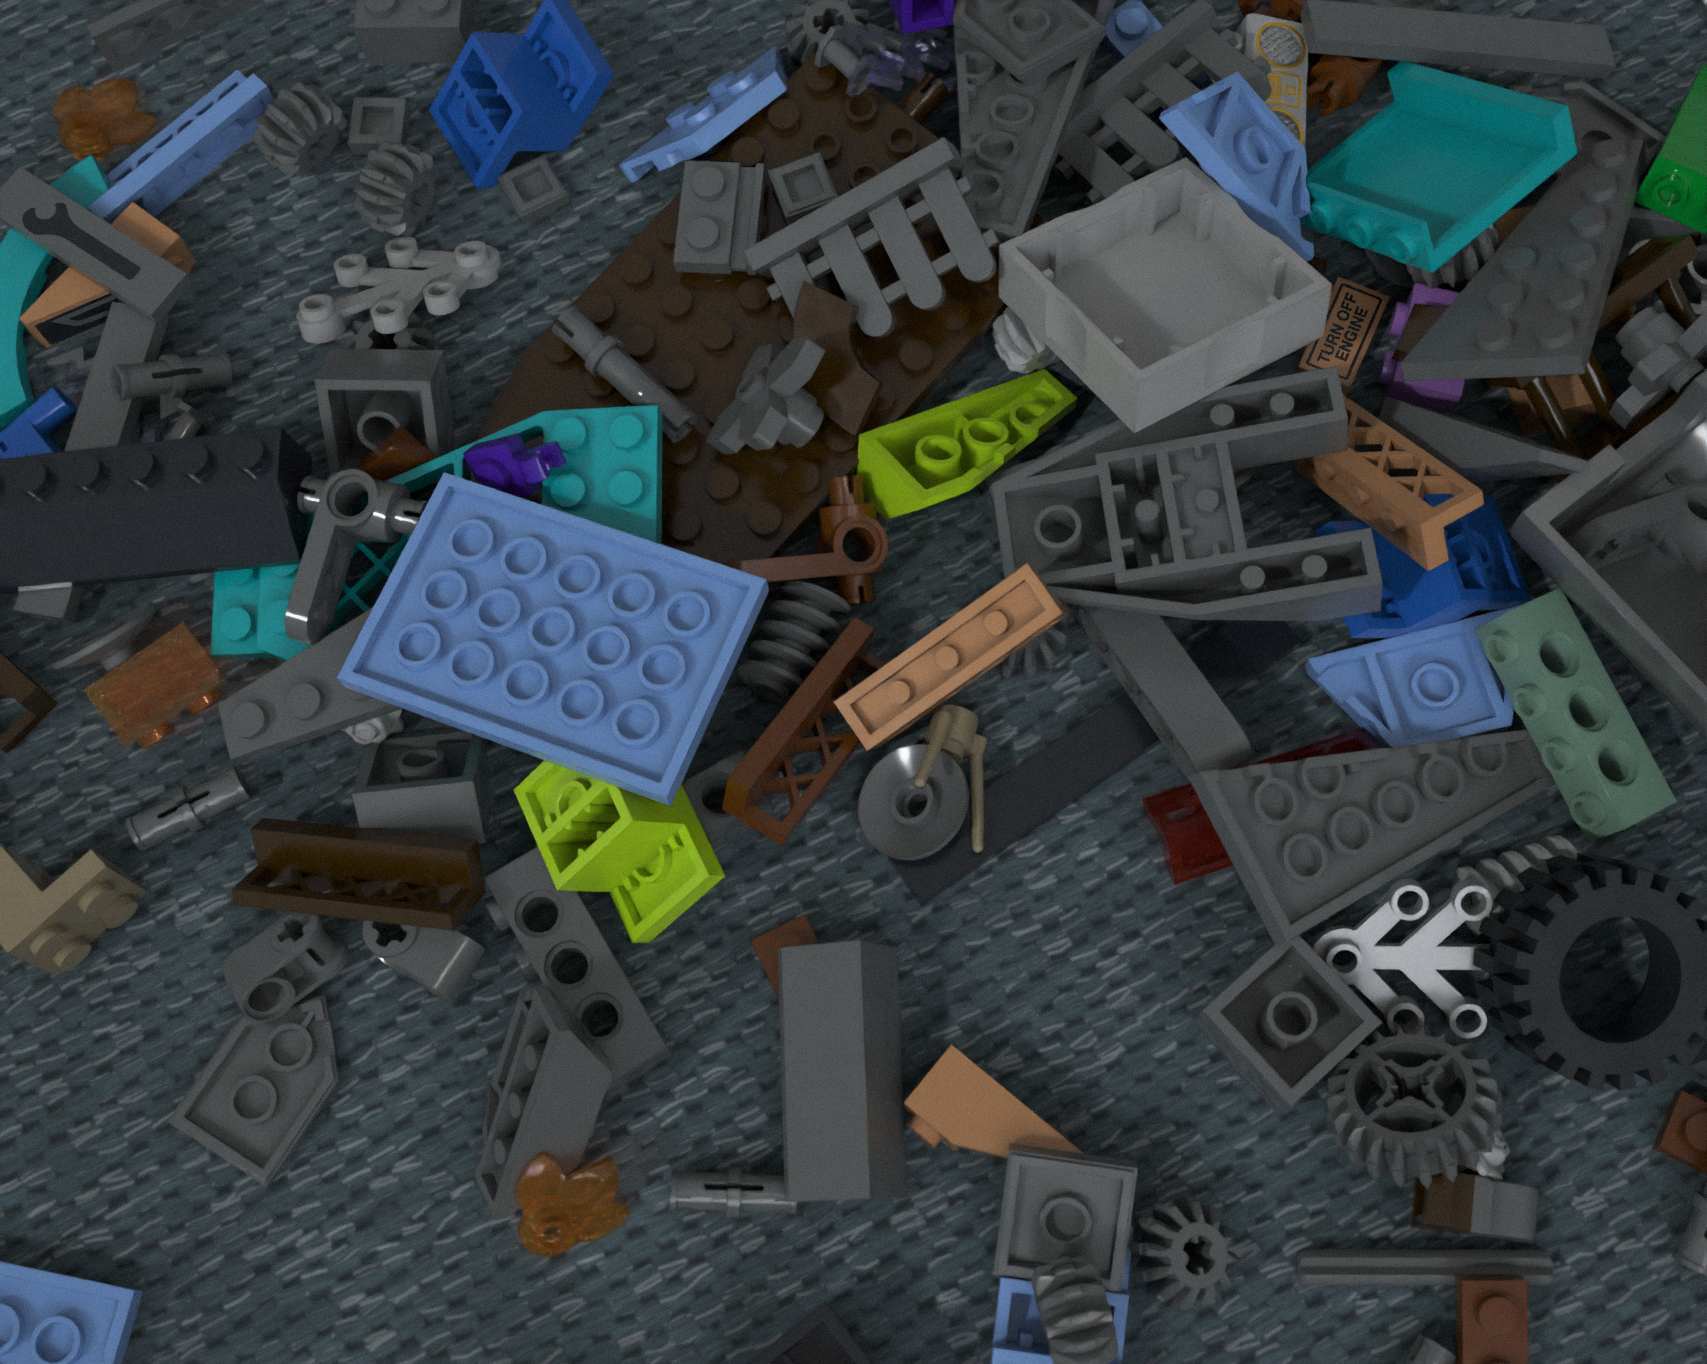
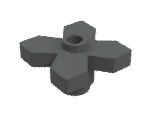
M1649 306L1636 314L1618 332L1615 341L1622 347L1620 354L1634 369L1627 379L1632 385L1615 401L1609 414L1624 430L1648 414L1672 389L1677 394L1685 391L1691 382L1707 369V311L1700 315L1685 330L1667 312L1659 314L1652 306Z
M807 336L792 339L783 351L773 343L759 346L742 374V381L736 391V399L719 415L706 442L723 454L737 453L745 443L756 451L771 449L776 441L782 445L791 443L797 448L804 446L819 429L824 417V411L816 405V397L803 389L802 386L811 379L825 353V349Z

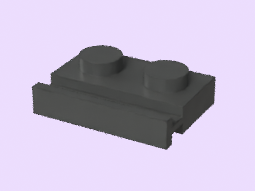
M685 160L673 259L677 272L732 274V271H747L748 275H756L744 250L760 242L767 179L765 164L756 163V167H741L740 163Z

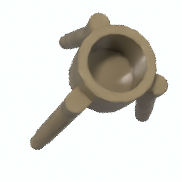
M939 705L934 709L929 730L925 733L923 744L928 746L919 765L914 783L917 787L925 786L941 749L952 756L959 765L962 763L963 757H970L972 850L979 853L984 848L983 755L987 738L976 734L979 719L973 712L955 705Z

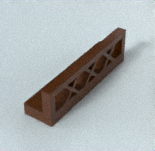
M854 617L727 780L722 809L781 846H784L861 743L853 730L848 733L825 735L821 718L825 714L840 712L834 701L838 699L842 691L845 694L853 688L851 680L859 669L872 675L887 664V662L868 652L875 628ZM813 730L814 737H808ZM830 749H837L831 756ZM818 751L823 766L821 771L815 774L794 776L790 762L791 757L798 753ZM782 771L783 778H776ZM805 789H806V791H805V792L803 793V795L800 797V796H799V793H798V790H805ZM787 792L791 810L784 820L780 822L754 805L762 795Z

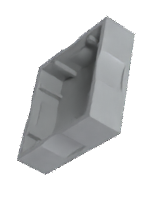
M1187 157L1121 187L1110 197L1095 205L1066 213L1023 233L1022 236H1017L999 245V298L1133 433L1314 342L1324 335L1332 283L1279 237L1272 235L1254 223L1243 212L1232 196Z

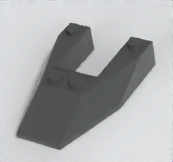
M1337 366L1226 386L1136 433H1133L1121 419H1118L992 483L1004 577L1007 578L1026 563H1031L1054 597L1058 598L1062 603L1194 620L1324 621L1380 611L1383 582L1371 528L1247 549L1233 475L1234 470L1347 450L1348 416Z

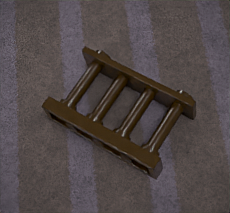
M1691 235L1653 237L1616 265L1597 332L1607 324H1613L1618 334L1623 326L1635 316L1634 312L1638 309L1637 302L1651 291L1657 292L1666 312L1685 330L1698 319L1678 280L1682 276L1681 269L1700 256ZM1591 350L1585 374H1578L1602 422L1578 439L1546 380L1548 376L1485 378L1489 386L1511 387L1517 390H1524L1555 448L1587 461L1609 444L1616 450L1668 410L1682 394H1677L1672 389L1648 414L1624 430L1609 414L1618 397L1594 351ZM1570 474L1540 476L1539 478L1542 481L1560 483Z

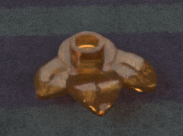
M127 79L105 80L96 84L91 92L77 86L69 87L58 96L54 104L53 113L61 125L59 128L61 144L73 157L79 160H83L91 154L98 160L105 157L111 151L113 144H131L145 137L157 122L149 114L134 111L138 97L137 89L134 82Z
M544 1151L538 1153L523 1170L515 1190L517 1202L523 1210L518 1224V1232L524 1248L538 1256H555L567 1251L576 1242L597 1241L609 1236L620 1228L628 1217L630 1209L626 1204L614 1200L618 1189V1175L614 1160L608 1157L565 1176L562 1168L553 1157ZM556 1227L555 1229L545 1231L548 1228Z

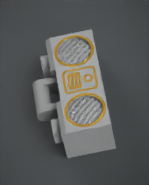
M1257 13L1247 14L1237 30L1233 32L1238 41L1235 48L1251 61L1261 55L1269 62L1272 71L1267 74L1271 85V94L1264 102L1305 148L1308 48L1303 24ZM1209 77V86L1217 83Z

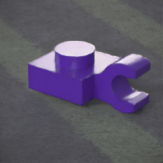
M519 433L476 443L463 453L478 484L520 498L531 496L542 487L541 481L550 477L549 469L560 467L567 463L557 441L526 449Z

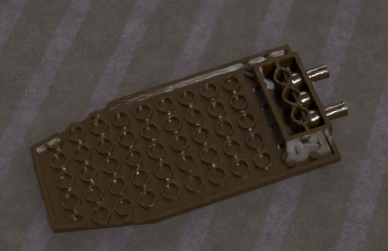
M816 50L786 81L787 90L757 112L710 161L740 163L741 167H756V163L765 164L767 179L760 241L788 226L768 174L769 170L820 152L839 197L939 140L938 137L924 128L922 124L943 102L949 99L950 94L945 84L938 78L931 85L934 74L925 72L907 94L895 104L862 79L855 83L851 82L832 63L828 66L818 67L815 64ZM962 170L954 174L956 180L962 178ZM680 191L569 307L578 306L608 336L616 335L625 344L624 351L688 409L698 415L695 425H691L688 421L686 422L692 430L676 443L670 441L668 436L662 431L661 544L716 563L779 557L819 514V509L826 507L830 502L826 479L842 476L851 478V476L856 474L859 463V436L843 429L824 413L822 423L815 435L804 446L799 448L791 443L782 445L776 441L771 449L756 451L745 443L737 453L723 454L706 442L719 415L736 399V391L742 381V374L759 346L773 343L783 351L793 339L794 318L784 298L777 302L772 300L767 287L776 283L773 277L768 278L759 273L748 275L747 271H732V274L676 271L673 259L681 199ZM922 192L904 202L906 209L925 199ZM1036 213L1029 231L1048 221ZM933 215L915 224L932 261L951 252ZM870 221L854 230L858 237L874 228V225ZM883 243L865 252L882 289L900 280ZM994 247L991 249L997 266L992 278L986 282L975 283L963 276L959 267L941 276L940 278L946 289V296L942 305L937 309L931 311L920 309L911 302L908 295L890 304L895 313L896 324L889 335L882 338L872 337L864 333L858 323L854 325L856 352L867 371L884 383L862 433L909 417L993 326L992 324L996 318L1004 314L1008 306L999 298V248ZM820 249L805 259L810 264L825 254ZM833 271L816 280L819 288L847 301ZM558 319L554 322L559 323L562 327L566 326ZM553 323L522 355L471 443L543 411L627 407L634 405L605 378L599 375L595 377L586 370L585 360L561 338L553 334ZM804 384V385L802 386V388L805 389L807 392H809L808 389H807V387H806L805 384ZM543 435L524 443L525 448L528 449L542 445ZM471 471V481L477 483ZM542 487L531 496L523 497V499L541 504Z

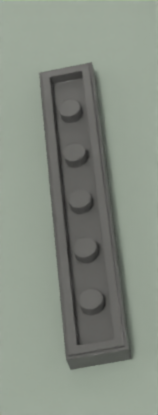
M1306 0L1300 11L1308 53L1608 79L1616 67L1605 26L1329 0Z
M112 302L64 452L130 445L145 396L119 401L115 397L111 386V367L115 364L128 365L156 361L170 315L166 314L157 324L126 303ZM86 585L19 592L13 611L26 617L74 624Z

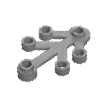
M398 237L387 242L384 247L391 268L368 267L365 256L361 254L342 256L333 264L338 283L341 286L356 287L366 285L376 287L333 301L332 297L326 294L311 295L303 299L299 303L300 310L296 315L302 338L306 342L314 344L333 341L342 336L346 330L344 317L371 308L370 312L377 332L382 334L399 332L408 325L409 315L423 297L427 311L430 314L446 315L452 313L459 308V299L467 289L482 288L496 281L499 275L497 269L501 265L499 251L481 241L462 243L455 248L454 252L419 250L417 241L414 238ZM411 267L428 268L425 270H408Z
M1409 878L1400 879L1393 883L1388 891V897L1355 927L1345 925L1333 926L1324 930L1315 939L1312 949L1347 986L1354 984L1383 1012L1386 1024L1394 1035L1398 1024L1393 1021V1018L1398 1011L1402 1009L1414 1011L1411 1021L1401 1025L1407 1031V1034H1417L1424 1025V1015L1413 998L1404 995L1399 996L1374 969L1401 970L1445 1013L1449 1026L1457 1036L1465 1039L1475 1038L1485 1030L1487 1016L1481 1004L1472 997L1463 996L1438 971L1482 970L1473 965L1474 948L1489 950L1490 944L1441 943L1465 920L1478 921L1485 918L1491 912L1493 899L1482 882L1475 879H1465L1458 882L1453 887L1450 898L1400 943L1377 942L1400 919L1406 921L1417 920L1427 912L1429 907V898L1422 885L1416 880ZM1414 891L1419 894L1418 901L1412 907L1403 908L1397 905L1398 898L1404 892ZM1476 891L1482 894L1481 901L1477 906L1473 908L1461 906L1462 898L1467 893ZM1341 950L1352 951L1354 958L1349 964L1338 966L1332 962L1337 952ZM1464 1010L1476 1011V1018L1473 1022L1466 1025L1456 1022L1460 1012Z

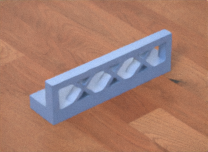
M237 69L109 172L107 178L112 188L89 205L88 209L109 224L132 202L153 217L157 216L253 137L255 130L258 128L257 118L265 114L268 109L267 103L274 102L267 85L254 73L246 78Z

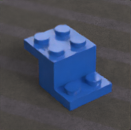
M544 0L524 34L472 32L429 111L476 189H490L496 186L498 182L497 176L503 174L516 151H564L568 149L615 74L567 0Z
M1425 494L1423 500L1432 507H1435L1452 498L1453 495ZM1483 495L1484 505L1444 527L1449 560L1430 571H1427L1364 522L1330 521L1315 530L1317 537L1371 528L1383 582L1381 610L1342 617L1344 623L1348 626L1351 638H1392L1455 622L1477 610H1502L1522 605L1532 600L1493 495Z

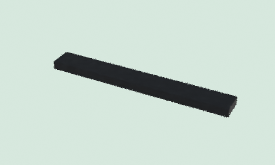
M1231 620L1186 652L1220 699L1223 700L1296 650L1301 644V640L1285 621ZM1126 692L983 789L984 848L982 852L976 853L972 850L969 799L965 819L957 834L946 846L930 856L917 860H898L889 856L888 860L922 907L1161 743V740Z

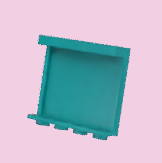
M1401 61L1387 72L1394 101L1307 170L1306 186L1310 195L1311 213L1301 217L1300 224L1313 228L1322 234H1329L1348 241L1360 248H1367L1391 257L1400 263H1407L1433 273L1578 154L1568 105L1411 62Z

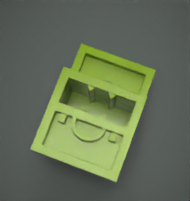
M544 760L514 789L557 891L610 892L632 943L651 942L725 877L682 784L672 805L669 806Z

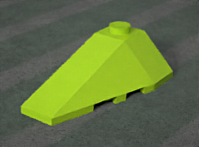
M1042 369L859 434V463L856 475H863L864 497L870 503H876L877 511L887 520L968 492L1076 408L1078 398L1046 369Z

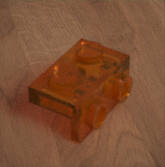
M182 622L84 689V691L118 734L119 738L117 740L124 749L137 741L144 750L173 730L167 720L187 707L191 714L195 715L221 697L222 694L216 686L223 682L226 677L185 622Z

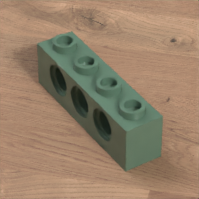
M1560 587L1509 610L1474 630L1484 648L1487 659L1495 668L1512 700L1516 713L1521 717L1541 754L1543 764L1550 771L1570 809L1572 818L1579 825L1587 842L1627 829L1677 802Z

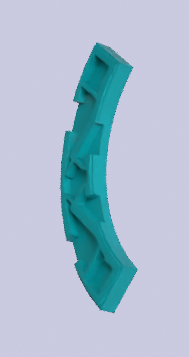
M92 154L68 169L50 184V186L89 210V205L112 188L101 163ZM11 228L0 244V430L8 426L35 402L28 377L27 347L23 345L25 326L19 318L38 299L48 277L44 271L54 257Z

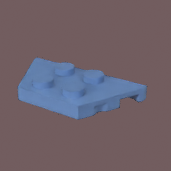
M772 47L737 75L733 71H729L718 77L706 88L710 95L696 106L693 102H688L673 111L666 118L669 124L667 128L618 164L625 176L631 182H635L654 166L659 171H662L681 161L704 154L787 90V73L784 70L787 64L777 47Z
M1238 71L1161 112L1159 119L1197 159L1203 171L1207 175L1212 176L1237 201L1243 212L1254 223L1272 235L1279 237L1306 262L1313 259L1314 244L1302 238L1300 218L1311 213L1310 195L1306 186V175L1308 173L1306 149Z
M1518 606L1309 658L1305 664L1307 674L1380 748L1389 747L1390 749L1411 746L1417 743L1443 742L1471 736L1506 732L1512 725L1514 711L1512 700L1492 663L1487 659L1484 648L1474 630Z

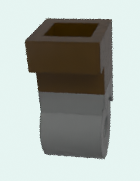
M1457 1172L1454 1183L1442 1173L1432 1175V1181L1427 1190L1420 1182L1419 1177H1415L1411 1217L1412 1228L1509 1242H1535L1538 1189L1520 1184L1490 1181L1487 1177Z

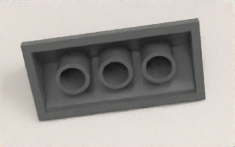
M864 940L779 948L778 980L785 1202L908 1198L897 948Z

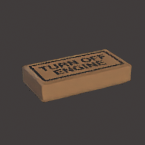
M1338 277L1330 294L1324 335L1308 344L1296 373L1337 366L1342 393L1347 396L1390 296Z

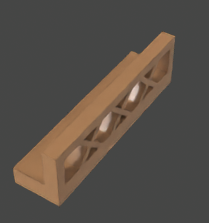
M1343 395L1349 422L1347 450L1292 460L1293 466L1298 473L1427 571L1448 561L1444 527L1484 505L1482 490ZM1381 444L1383 446L1382 451L1356 452L1354 448L1355 445ZM1415 468L1418 470L1417 476L1390 477L1388 475L1389 469ZM1425 494L1453 495L1452 498L1435 507H1432L1423 500Z
M1026 563L835 700L834 703L867 751L881 747L1072 613L1066 603H1062L1058 598L1054 597L1033 565Z

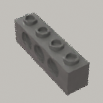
M538 846L484 878L493 894L485 899L484 903L501 932L509 927L514 931L522 946L512 952L530 983L540 977L544 986H547L587 1028L591 1016L597 1010L612 1008L617 1011L618 1022L615 1029L606 1036H593L601 1053L607 1056L611 1064L612 1083L607 1091L609 1094L673 1056L578 891H557ZM544 907L558 909V919L551 929L541 933L531 931L530 921L536 911ZM573 957L587 959V972L579 982L574 984L560 982L559 971L565 961Z

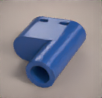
M53 385L0 432V457L6 459L63 452L50 434L78 410L75 403L61 389Z

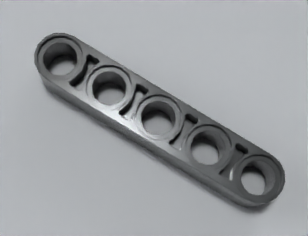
M1066 603L1077 623L1187 778L1192 774L1202 771L1234 769L1252 758L1250 743L1241 726L1160 615Z

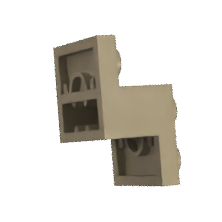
M0 843V945L7 953L55 975L60 969L63 971L71 969L83 961L91 950L90 943L107 927L116 928L130 919L138 908L136 902L147 891L131 874L92 849L54 881L43 867Z

